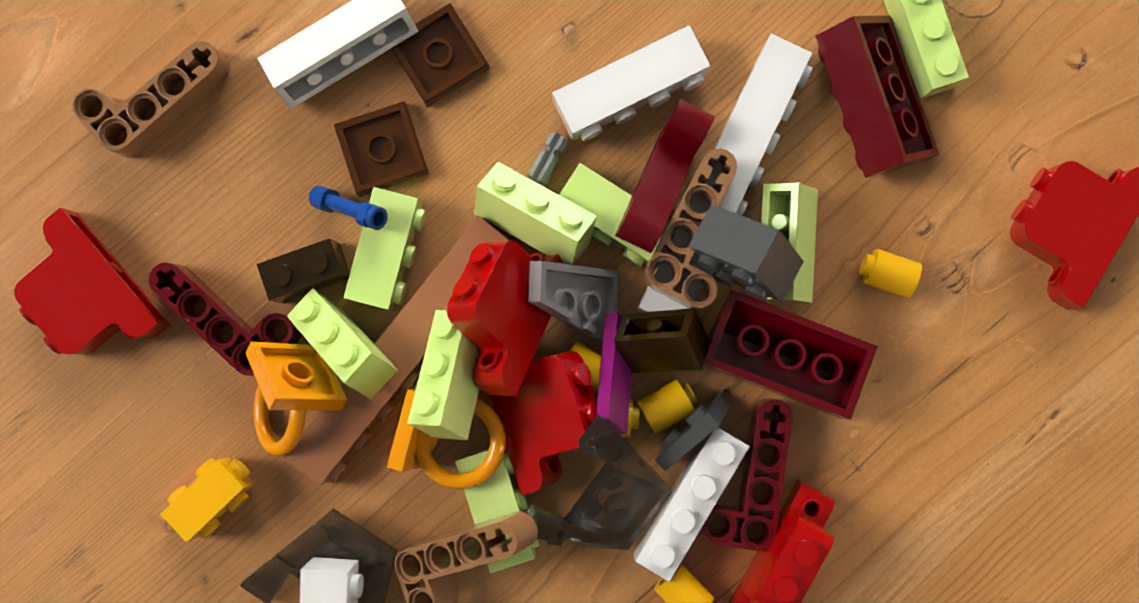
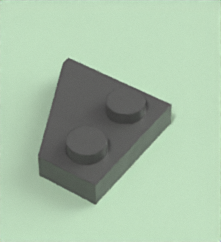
M723 389L705 407L703 405L699 406L685 420L687 424L680 431L674 428L659 442L662 450L655 461L664 471L669 469L721 424L735 399Z

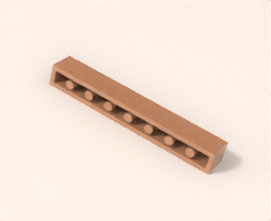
M477 216L375 342L378 349L398 371L372 400L342 383L341 387L348 399L342 411L321 410L304 430L295 448L283 457L318 486L327 483L329 480L335 483L349 465L345 460L351 452L355 450L359 453L373 435L369 430L376 421L379 420L383 423L395 410L397 405L392 401L401 390L407 393V389H411L418 381L420 374L417 373V370L423 363L435 311L447 310V304L453 294L454 286L459 281L472 250L480 243L510 240L480 216Z

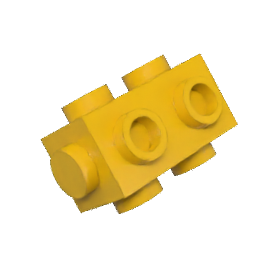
M230 457L217 460L214 458L209 459L197 469L195 475L198 478L189 487L182 485L167 498L166 501L170 505L160 515L186 543L198 537H201L203 540L208 538L221 526L218 519L227 510L233 513L249 499L246 492L255 483L248 477L250 475L249 469L236 458L231 459Z

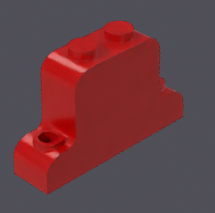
M1067 161L1049 169L1043 167L1038 171L1030 184V187L1034 189L1028 199L1021 201L1011 216V219L1014 220L1010 229L1011 239L1017 246L1052 266L1053 272L1048 280L1047 292L1050 299L1063 308L1070 310L1085 307L1139 215V167L1127 171L1116 169L1107 180L1075 161Z
M60 207L45 220L43 233L46 242L52 248V253L16 284L14 295L16 301L21 306L19 309L21 315L29 323L40 328L45 334L44 342L52 351L57 354L87 355L93 353L119 330L127 338L134 341L138 337H157L171 326L77 212Z
M513 240L480 243L472 250L469 261L459 281L455 284L453 294L447 304V316L449 321L478 349L479 354L473 368V379L476 386L486 395H517L552 316L529 302L530 261L564 264L558 254L542 255L541 253H534L529 255L519 243Z
M568 350L531 361L516 396L490 395L495 412L504 428L505 444L521 496L536 492L558 481L562 472L559 453L581 447L598 439L603 433L604 426L596 421L597 401L591 385L590 370L584 363L581 355L575 351Z
M798 479L779 512L777 531L773 542L769 548L756 552L728 603H801L834 542V536L825 531L824 526L834 508L835 500ZM811 501L815 502L817 508L813 515H807L804 510L805 505Z

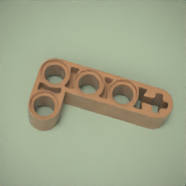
M204 41L195 42L121 106L98 90L84 89L74 98L72 104L73 112L104 148L124 157H135L224 81L229 73V62L210 43ZM206 59L211 63L208 67L204 64ZM189 73H194L197 76V78L194 79L189 75ZM185 81L183 91L178 95H173L176 83ZM102 102L100 114L93 117L94 107ZM152 105H156L155 115L151 119L145 120L146 110ZM127 130L126 140L124 143L117 145L119 133Z
M721 148L711 150L700 162L644 272L645 281L650 288L687 308L702 309L712 304L718 293L717 283L709 274L689 264L695 252L690 247H676L671 241V232L675 229H684L689 233L691 240L707 212H694L689 205V198L691 196L702 195L707 199L709 207L711 204L719 207L737 170V162L733 154ZM716 162H720L723 173L716 178L712 187L705 184L713 168L711 166ZM658 263L668 264L673 270L672 280L664 284L656 281L652 273L654 265ZM692 281H700L707 287L708 294L703 302H697L690 298L688 286Z
M515 512L425 539L399 552L395 558L394 565L406 603H456L458 591L452 574L507 559L532 545L538 535L536 522L525 512ZM510 534L511 537L506 539L505 535Z

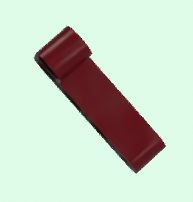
M679 99L653 147L615 233L616 237L649 253L654 250L665 228L694 155L710 130L715 118L714 115Z
M165 262L158 264L150 272L149 285L152 291L242 375L255 376L246 356L250 342L297 344L302 336L301 332L289 320L287 315L280 313L267 315L254 329L251 328L187 267ZM171 274L175 275L173 278L174 283L180 288L188 290L183 292L180 289L170 287L172 285V281L169 278ZM203 297L206 302V310L198 317L194 312V303L197 299ZM283 320L288 326V334L285 339L279 341L274 336L273 331L275 325ZM226 323H230L233 327L234 335L226 343L221 338L220 333L222 327Z
M767 398L758 401L754 406L747 443L750 447L745 456L738 508L715 505L700 529L710 542L717 545L755 551L765 550L773 542L777 531L793 420L792 411L785 402ZM774 405V411L780 413L779 420L772 421L770 429V421L764 419L765 411H772ZM761 430L768 433L770 430V432L778 434L777 440L768 436H760ZM771 444L775 449L774 459L767 464H761L758 460V450L762 445ZM760 482H766L770 491L768 497L760 502L754 501L752 498L753 487ZM715 515H723L726 518V527L720 533L708 531V522ZM754 521L763 522V534L757 539L747 538L746 530L748 525Z

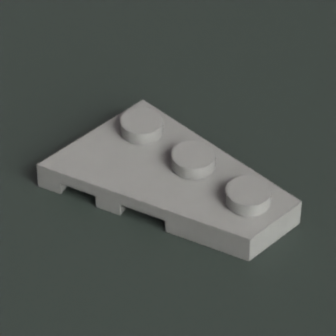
M530 261L529 302L603 344L605 316L607 313L617 312L618 271L546 261Z

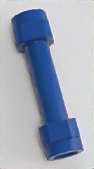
M323 186L314 187L309 194V202L314 208L330 213L337 211L356 219L357 224L380 230L387 222V211L378 205L367 202L359 204L340 197L338 191Z

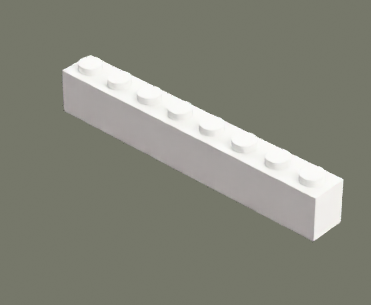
M772 33L765 42L714 148L728 150L733 154L737 162L735 176L719 207L741 216L748 202L742 200L748 186L754 189L764 171V168L758 165L764 153L771 155L780 138V134L776 133L775 130L780 120H788L797 101L791 99L796 86L804 87L813 68L807 65L812 52ZM716 162L711 166L713 169L705 184L712 187L716 178L723 173L720 162ZM702 195L691 196L689 205L694 212L705 213L708 211L709 205L705 197ZM675 229L671 241L678 248H687L691 242V237L686 230ZM694 253L689 264L712 277L714 272L701 266L697 262L700 257ZM659 263L653 277L659 283H669L673 278V270L668 264ZM692 281L689 284L688 294L691 299H695L699 288L706 291L707 287L704 283ZM649 286L637 307V310L641 312L688 309Z

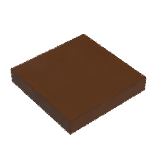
M451 3L416 23L415 25L419 32L391 48L427 107L490 69L489 64Z
M405 101L334 124L358 197L372 193L373 187L384 189L430 174Z

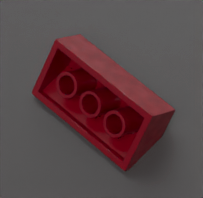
M852 16L815 36L819 45L818 54L820 60L826 65L831 79V92L839 102L844 116L843 126L851 136L856 151L855 160L858 167L863 171L865 178L885 174L939 155L890 16Z
M730 290L709 333L708 338L710 342L703 365L832 416L851 420L878 346Z

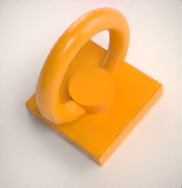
M250 342L246 356L258 382L254 400L256 434L260 444L269 454L283 456L292 451L299 442L305 424L306 410L342 411L348 399L335 372L312 345ZM269 410H290L288 426L281 440H277L272 432Z
M407 389L387 468L401 472L422 468L425 474L433 481L453 489L471 488L483 483L492 476L502 461L506 442L504 428L496 412L487 403L477 398L474 414L485 423L490 436L488 454L485 460L472 471L465 473L450 472L438 465L431 454L439 438H434L407 424L416 391Z

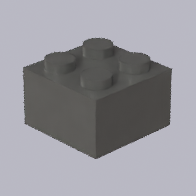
M712 204L688 245L700 257L697 262L704 268L714 272L712 277L728 287H733L734 283L744 286L746 293L761 301H766L767 297H770L782 303L804 262L780 230Z

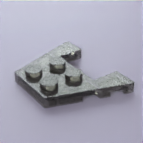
M598 414L578 443L583 452L606 461L604 466L564 518L533 505L526 512L537 524V539L546 540L547 545L561 546L564 541L581 542L583 547L628 550L672 494L668 484L602 415Z
M333 508L241 583L240 587L263 602L271 603L290 573L300 579L301 569L313 557L359 560L358 574H363L364 578L363 592L361 597L358 598V603H385L397 549Z

